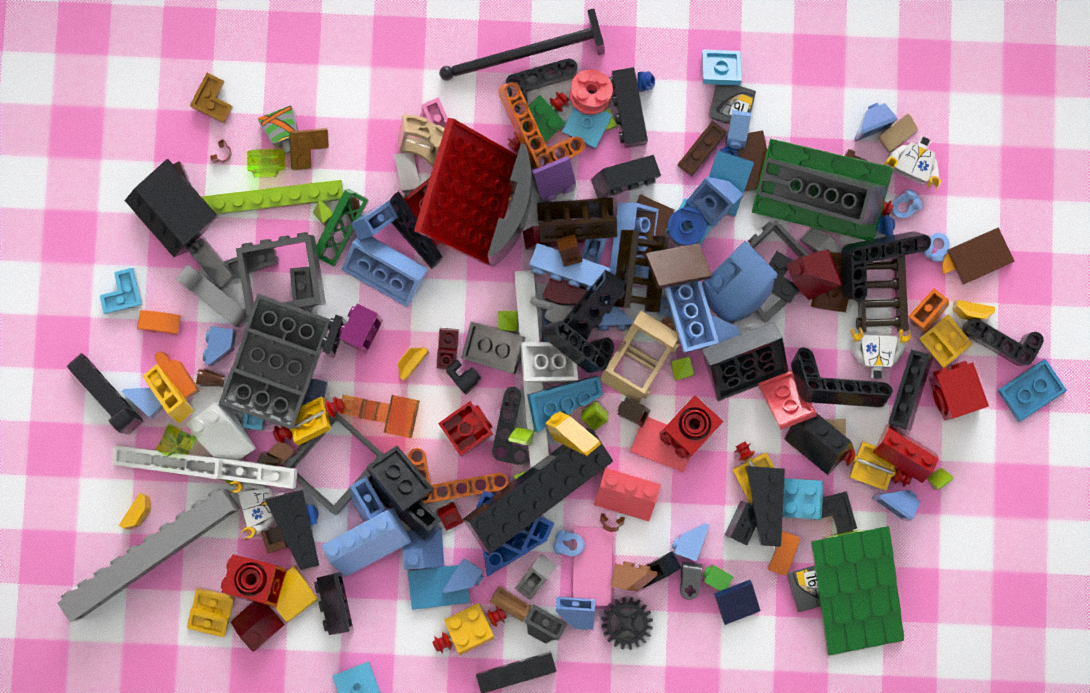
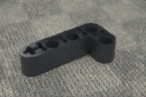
M569 58L514 73L507 77L506 84L517 81L528 105L526 92L573 79L577 74V63ZM566 66H569L572 72H568ZM554 71L556 75L553 78H549L546 76V72ZM530 76H535L538 80L535 83H530L527 79ZM510 87L507 88L509 97L512 96V89ZM516 105L514 110L520 113V107Z
M979 319L969 320L962 327L967 337L1017 366L1031 364L1044 342V338L1039 332L1027 333L1020 342H1017ZM974 324V329H976L977 331L972 332L973 328L971 327V325ZM988 333L993 335L992 343L987 341L986 336ZM1030 336H1033L1036 340L1034 346L1029 342ZM1004 343L1009 344V346H1010V351H1009V352H1005V351H1004V349H1003ZM1021 353L1026 355L1027 359L1025 362L1020 360Z
M563 321L550 323L543 327L544 338L586 372L593 373L607 368L614 351V343L609 337L588 342Z
M509 387L504 393L492 455L501 462L523 465L528 460L527 451L524 448L512 446V442H509L508 438L503 439L499 435L500 430L503 428L509 429L511 435L515 429L521 392L516 387ZM512 391H515L516 395H518V398H514L513 405H517L516 408L505 406V403L510 404V397L507 395L511 394ZM508 409L514 412V418L511 420H507L503 416L504 412ZM499 447L506 449V455L503 458H499L495 454L496 449ZM517 451L525 453V459L521 462L514 459Z

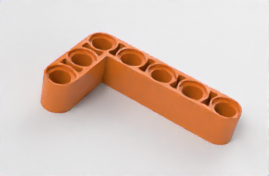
M507 83L500 86L498 94L520 143L526 145L530 165L534 170L541 167L539 165L540 157L544 159V165H547L566 156L571 158L584 150V140L577 136L566 138L547 148L520 87L516 83ZM508 87L512 89L511 97L506 93ZM516 105L520 107L519 114H516L514 110ZM524 122L528 124L527 132L522 127ZM532 140L536 142L535 149H532L530 145ZM572 141L576 143L575 150L571 148ZM556 149L560 151L559 158L555 156Z
M414 448L409 452L408 459L418 471L422 470L425 472V479L431 485L426 453L420 448ZM417 451L423 455L420 462H414L412 459V455ZM495 473L432 484L433 492L429 494L427 500L422 502L427 504L482 494L484 490L479 491L476 488V482L480 479L486 482L485 491H501L509 484V480L505 474ZM498 476H502L506 480L503 487H497L494 483L495 478ZM459 483L467 485V491L464 494L457 492V485ZM441 486H445L448 489L446 497L438 495V489Z

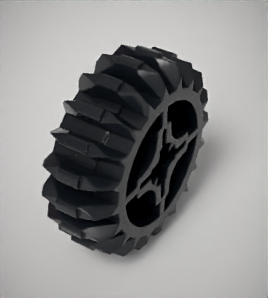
M622 597L621 604L618 599H615L616 606L614 607L609 603L608 606L612 610L609 612L604 609L603 611L608 615V617H601L602 621H607V624H602L601 628L608 629L603 632V635L607 636L610 634L611 636L607 641L611 642L615 639L613 646L617 647L620 642L622 650L625 649V644H628L629 650H632V643H635V646L638 648L640 645L637 641L641 640L643 643H646L643 636H651L650 633L646 632L647 629L653 630V626L648 625V622H653V618L646 617L651 614V611L644 612L643 610L646 609L647 605L644 604L639 607L641 602L639 599L635 604H633V597L629 598V603H626V598ZM631 607L636 609V611L629 616H625L619 609ZM615 614L620 620V624L613 632L611 620ZM640 614L643 619L641 632L634 625ZM620 616H622L624 619L626 618L628 620V618H630L632 620L630 624L632 625L634 631L631 628H628L627 626L626 628H622L624 622L620 618ZM624 631H630L636 637L622 639L618 636Z

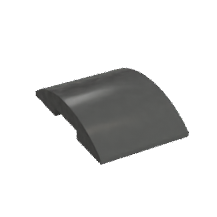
M524 143L520 145L510 179L511 194L514 196L507 220L498 219L488 253L491 267L501 262L513 249L528 219L532 184L530 159Z
M257 294L219 404L293 430L322 351L321 343L324 336H327L329 330L327 327L330 319Z

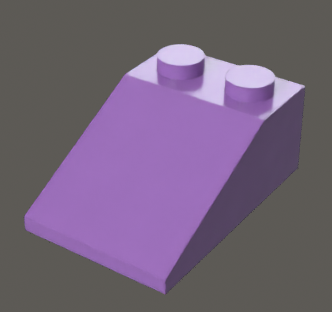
M569 156L532 170V181L541 201L549 202L556 199V195L560 193L566 195L574 191L573 188L576 187V181Z

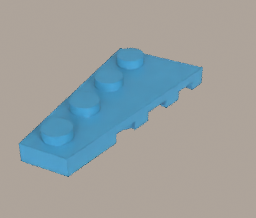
M593 376L527 394L534 432L538 433L546 427L545 423L555 413L560 411L569 415L574 412L573 410L580 406L583 407L602 396L600 377Z

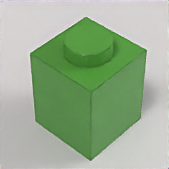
M713 564L710 567L707 566L702 573L704 577L702 581L718 591L727 589L734 577Z

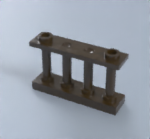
M613 197L537 203L538 221H544L539 222L540 243L557 242L558 238L573 234L576 235L577 240L617 237V218L609 217L614 216Z
M621 230L616 276L624 281L625 294L614 303L613 307L630 308V304L634 303L645 305V312L659 313L662 288L657 289L650 269L648 278L634 276L635 265L649 267L645 258L636 257L637 245L652 248L651 252L666 250L668 248L669 236H653V240L638 238L639 231ZM633 284L647 286L646 297L633 296Z
M905 255L894 257V259L888 262L867 263V270L892 269L895 274V278L892 280L867 281V289L892 288L895 290L896 297L886 300L864 299L858 302L856 329L861 328L863 333L867 332L866 327L894 326L897 328V332L903 329V332L908 331ZM893 307L896 309V316L887 319H866L865 308Z

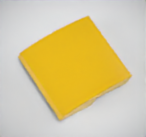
M949 314L919 338L943 368L973 344Z
M295 566L286 572L278 604L275 607L287 623L319 600Z
M197 588L188 618L187 629L224 638L235 597Z

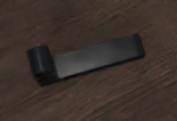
M911 231L845 245L841 250L842 293L844 297L856 302H861L866 298L867 263L924 252L929 249L931 238L926 234Z
M805 347L798 349L791 362L799 396L805 402L880 408L885 406L893 393L892 387L885 382L820 377L814 354Z
M80 353L67 365L71 373L111 416L108 421L119 433L129 435L144 422L83 353Z

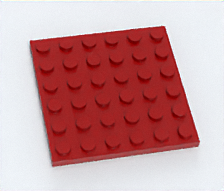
M448 118L414 231L478 262L490 265L488 253L498 219H504L509 197L511 196L510 179L517 154L456 119Z

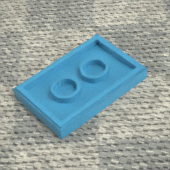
M717 150L709 177L730 181L737 189L744 193L754 162ZM742 197L727 214L736 217Z
M1043 359L997 391L1016 420L1021 422L1066 392L1067 389L1048 361Z
M459 565L408 571L412 610L470 603L469 589L449 593L442 591Z

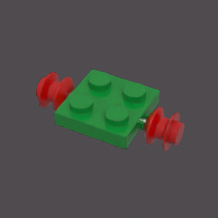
M556 92L557 97L555 99L549 98L551 105L541 95L528 105L545 143L565 124L562 118L555 112H563L562 107L564 105L569 106V98L563 92L560 94ZM524 122L522 127L527 132L528 124ZM514 132L515 137L513 139L508 138L509 143L507 145L513 152H519L521 143L516 132ZM532 140L531 143L536 147L535 140Z

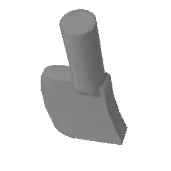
M533 296L530 300V304L546 309L544 317L553 323L563 321L573 309L570 306L558 305Z

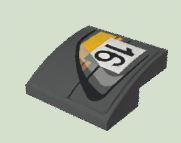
M716 85L708 118L722 123H730L732 110L751 113L756 91L738 85Z
M811 566L787 573L798 613L820 607L815 567Z

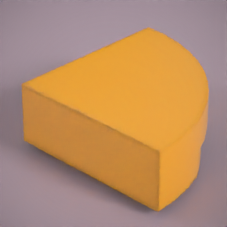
M948 253L942 262L941 269L943 275L955 270Z

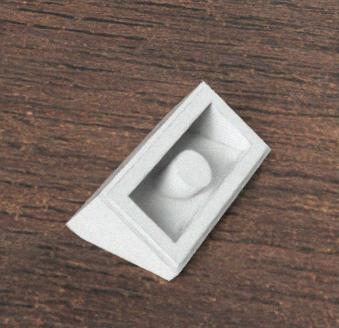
M407 152L394 154L402 192L413 191L420 185L414 154Z

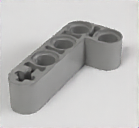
M187 264L176 277L179 283L236 327L247 316L246 309Z

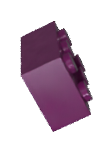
M357 303L355 307L352 306L349 310L347 317L350 318L347 324L343 323L338 334H340L339 339L345 344L367 354L383 319L378 313Z

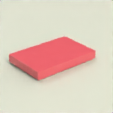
M793 371L758 383V387L780 430L817 416L812 404L800 398Z
M647 417L643 427L639 426L630 452L684 473L689 459L687 460L685 457L681 459L674 452L676 449L671 444L667 446L660 439L662 436L659 433L667 424Z

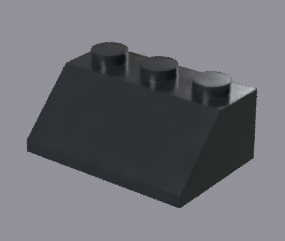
M816 413V417L792 425L784 440L828 476L854 447L850 439Z
M338 572L317 577V582H314L316 593H320L321 601H318L320 612H324L325 620L322 621L324 631H328V635L353 630L342 573Z

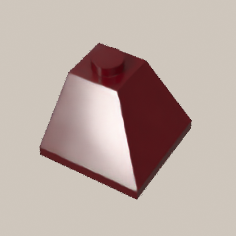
M829 249L803 256L786 264L793 283L808 300L842 286Z
M251 602L230 621L238 636L252 652L258 650L285 625L270 606Z

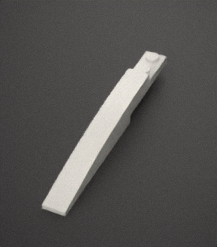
M114 445L112 465L291 489L296 488L298 471L295 468L265 465L262 463Z

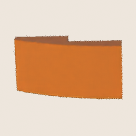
M140 310L137 329L153 333L162 332L177 335L181 315Z
M782 531L781 547H775L768 570L783 576L787 575L800 537Z

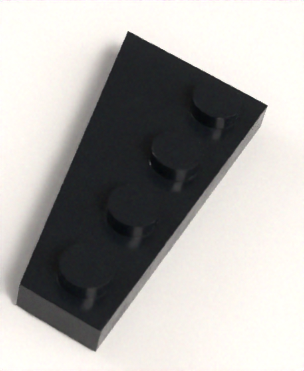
M398 191L389 201L398 216L391 223L428 266L433 269L438 265L443 256L430 238L414 231L418 219Z
M745 466L760 546L781 547L785 469Z
M303 490L265 498L264 500L299 569L303 570L318 566L319 561Z

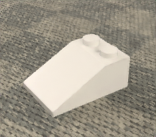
M521 343L523 382L561 384L578 380L577 364L551 343Z
M216 402L187 422L196 439L213 457L241 460L256 449L232 408L220 405L219 402Z

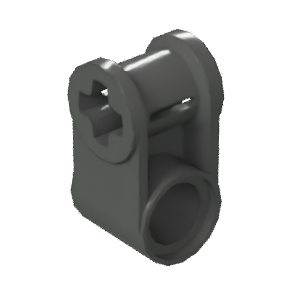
M682 562L680 594L684 599L692 600L698 596L702 577V564ZM689 585L691 586V589L694 590V593H691L690 597L688 596V593L685 592V589L689 588Z

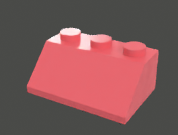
M604 468L594 505L649 522L661 484Z

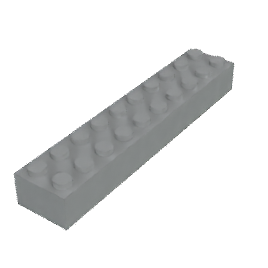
M225 489L213 490L208 494L209 498L194 503L191 506L192 510L181 512L175 517L176 521L165 523L159 528L160 532L146 536L142 540L144 543L129 548L126 551L127 555L116 557L110 562L111 566L102 567L93 573L95 577L81 581L77 584V589L69 590L61 595L62 600L57 602L69 622L81 620L237 512L240 507L229 491Z

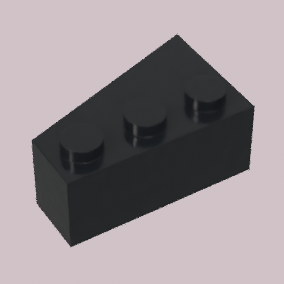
M650 155L603 168L591 178V182L597 198H606L627 190L633 191L642 185H653L661 177V173L655 156Z

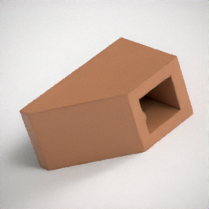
M623 561V565L615 563L611 587L637 592L654 579L658 572L650 571V566L640 564L639 568L634 567L635 563Z

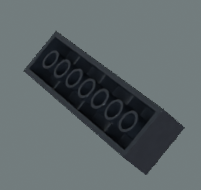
M585 428L600 441L594 430ZM600 441L601 445L588 456L565 445H561L464 517L463 521L482 549L491 554L611 464L613 460L602 442Z

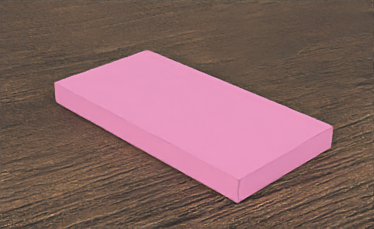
M574 527V533L583 538L585 548L580 555L573 556V598L595 599V606H608L612 600L613 532L606 531L604 528ZM574 540V550H575V549L577 548V542H576V540Z

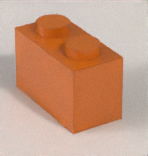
M933 288L908 316L909 322L925 333L947 309L949 299Z

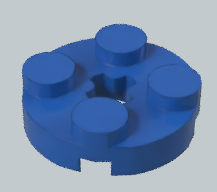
M684 207L674 212L668 221L669 237L681 246L697 244L706 232V222L702 214L691 207ZM689 222L692 230L686 232L681 225Z

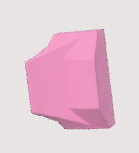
M439 97L421 104L422 111L419 116L427 118V121L435 125L439 124L445 128L448 117Z

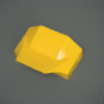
M956 300L953 302L952 310L960 319H979L982 321L994 314L996 307Z
M424 347L409 348L397 362L399 377L406 382L428 355L429 351Z
M139 493L118 526L128 530L141 526L151 510L150 496L145 493Z

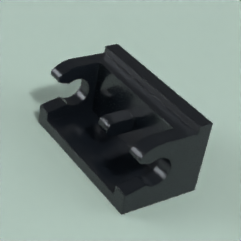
M740 501L724 536L746 546L748 545L756 528L753 505Z

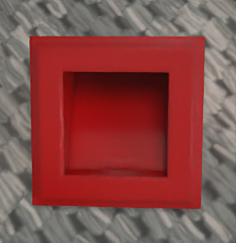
M450 502L436 510L446 531L463 523L454 502Z

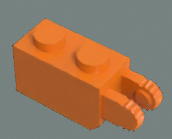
M162 351L154 355L157 364L186 400L200 392L182 362L171 360Z

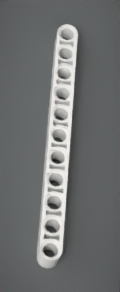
M532 270L514 271L519 333L521 336L526 337L525 342H539L537 306L530 304L532 296L536 297L534 273ZM523 382L527 429L534 431L527 394L543 390V383ZM544 427L538 433L534 432L533 442L529 445L530 468L549 455L547 427Z

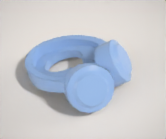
M907 189L904 194L895 199L892 211L899 218H907L916 211L922 210L923 202L915 191ZM912 199L913 204L909 206L907 212L902 213L898 210L900 202H907Z
M935 233L930 236L931 245L929 249L923 253L934 262L944 261V255L949 249L950 242L945 234ZM938 238L943 240V248L938 249L936 254H932L934 240Z
M564 529L558 531L555 535L557 542L554 543L553 548L556 554L577 556L584 551L585 543L580 535L567 533ZM576 540L577 548L574 551L570 550L569 546L564 544V541Z

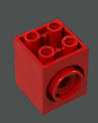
M966 361L952 365V370L946 367L934 371V376L928 378L932 387L934 402L944 421L989 407L973 362L967 364Z
M694 395L659 433L662 436L660 439L667 446L671 444L676 449L674 452L681 459L685 457L688 460L724 421ZM689 423L694 424L696 429H691Z
M471 401L438 423L461 457L493 436L490 430L493 426L479 406L476 405L474 407Z
M232 554L226 565V577L221 582V593L277 607L287 569Z

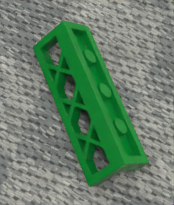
M350 188L344 190L316 245L319 260L321 259L333 267L336 265L354 230L352 225L344 227L342 219L347 214H351L353 221L358 219L362 215L369 199ZM353 197L363 201L359 209L353 210L351 205ZM342 230L344 239L342 242L336 243L334 234ZM327 248H334L336 255L333 260L324 256Z

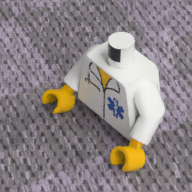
M921 136L917 144L910 142L908 145H902L892 151L889 158L883 164L894 167L893 172L921 185H925L928 182V188L933 184L936 186V190H938L941 184L936 158H934L935 153L928 150L931 140Z
M852 328L850 330L853 337L851 351L862 367L871 368V379H882L883 368H891L892 365L898 362L907 342L911 339L910 331H908L907 336H902L903 329L899 330L900 339H898V336L864 335L861 328H859V333L855 334Z
M238 481L229 482V484H234L236 487L235 490L229 492H238L247 527L241 530L240 533L246 531L249 536L244 538V540L246 541L253 537V535L260 534L263 530L267 531L275 520L264 499L277 495H273L272 489L267 488L266 485Z

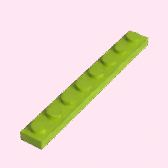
M333 180L201 197L217 215L311 204L318 203L319 201L340 200L343 194L342 180Z

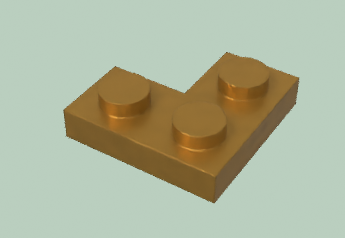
M206 73L189 106L224 124L233 108L232 105L217 98L225 83L224 80Z
M328 129L289 131L291 169H311V150L329 148Z

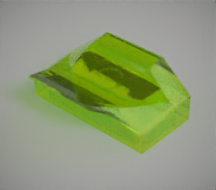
M254 149L246 151L247 171H251L255 178L276 177L281 170H286V154L282 149Z
M168 423L162 439L155 450L166 456L176 453L188 455L196 437Z

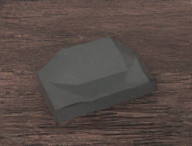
M290 268L293 300L314 297L310 268Z
M534 604L524 621L527 624V634L545 644L552 640L559 641L568 624L566 621Z

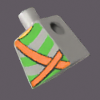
M292 105L258 118L259 123L274 147L283 146L285 154H290L289 131H299Z

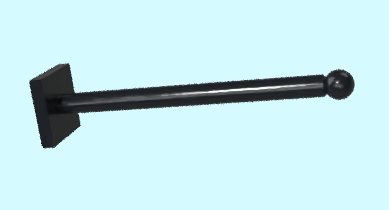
M595 9L587 10L591 28L467 61L452 67L443 66L439 71L440 78L449 81L453 76H460L590 39H594L598 55L605 54L604 42Z

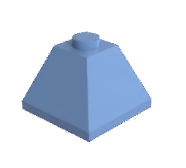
M885 103L870 105L854 137L855 142L890 128L898 120L896 115Z
M706 177L686 203L698 210L703 218L715 227L743 196V193L730 181Z
M901 490L877 494L872 497V499L904 521H912L921 502L916 499L918 496L911 490H907V492Z
M437 528L425 541L413 530H406L411 543L403 546L404 570L444 566L442 528Z

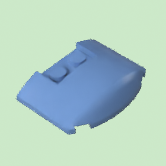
M744 241L712 273L711 279L702 282L708 306L726 322L740 321L753 314L765 303L774 289V279H777L778 274Z

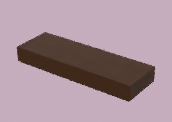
M712 121L677 166L692 177L727 132Z

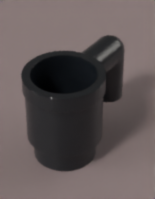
M457 359L446 369V373L460 390L467 395L482 378L473 367L459 376L455 371L462 364Z

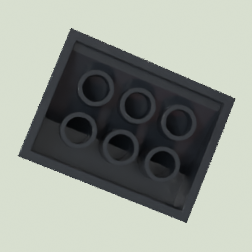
M166 159L139 183L124 200L173 257L188 252V248L194 245L193 243L201 237L218 217L169 159Z
M774 322L702 349L704 362L718 401L754 388L760 382L789 372L783 337Z

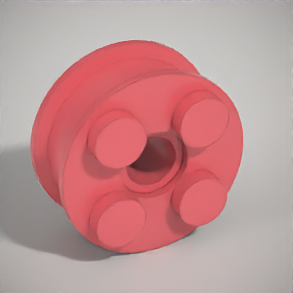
M584 70L578 73L572 81L569 93L570 101L574 108L581 113L588 115L601 113L610 103L613 86L610 79L604 73L598 70Z

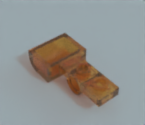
M342 394L341 399L345 404L344 415L385 423L384 433L413 438L420 400L391 395L390 404Z

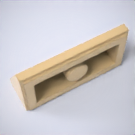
M907 113L877 139L890 153L915 133L918 127L911 115Z

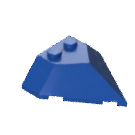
M484 490L476 508L496 493ZM542 515L491 554L483 550L487 577L546 542L555 523Z

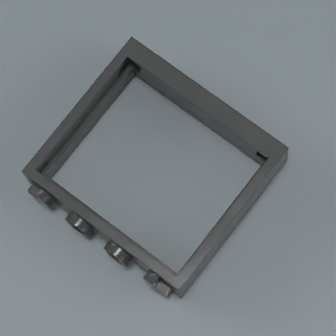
M777 220L773 223L769 221L761 228L763 232L759 236L754 234L747 241L754 249L774 231L799 258L809 255ZM780 299L766 313L761 308L756 310L755 313L766 323L787 302Z
M302 232L297 233V237L290 238L289 235L278 237V241L264 239L260 240V244L253 245V242L241 244L242 247L236 248L247 317L250 316L254 300L246 253L304 242L306 244L314 297L283 303L300 309L326 304L314 235Z
M338 412L336 413V418L329 416L331 427L336 421H339L377 455L375 460L384 455ZM327 432L301 444L297 448L299 452L294 457L291 455L284 463L285 467L295 468ZM365 470L355 482L365 476L369 480L372 476ZM297 472L296 481L335 516L352 499L350 489H348L333 505Z

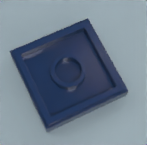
M750 579L714 593L724 625L761 611Z

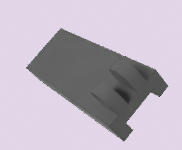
M205 238L196 240L193 243L194 245L188 248L190 254L219 289H223L236 277Z
M272 248L246 253L249 274L279 264L276 249ZM237 257L224 261L236 276L234 279L239 278L240 272Z

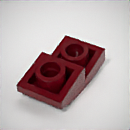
M439 329L436 368L447 369L457 360L459 329Z

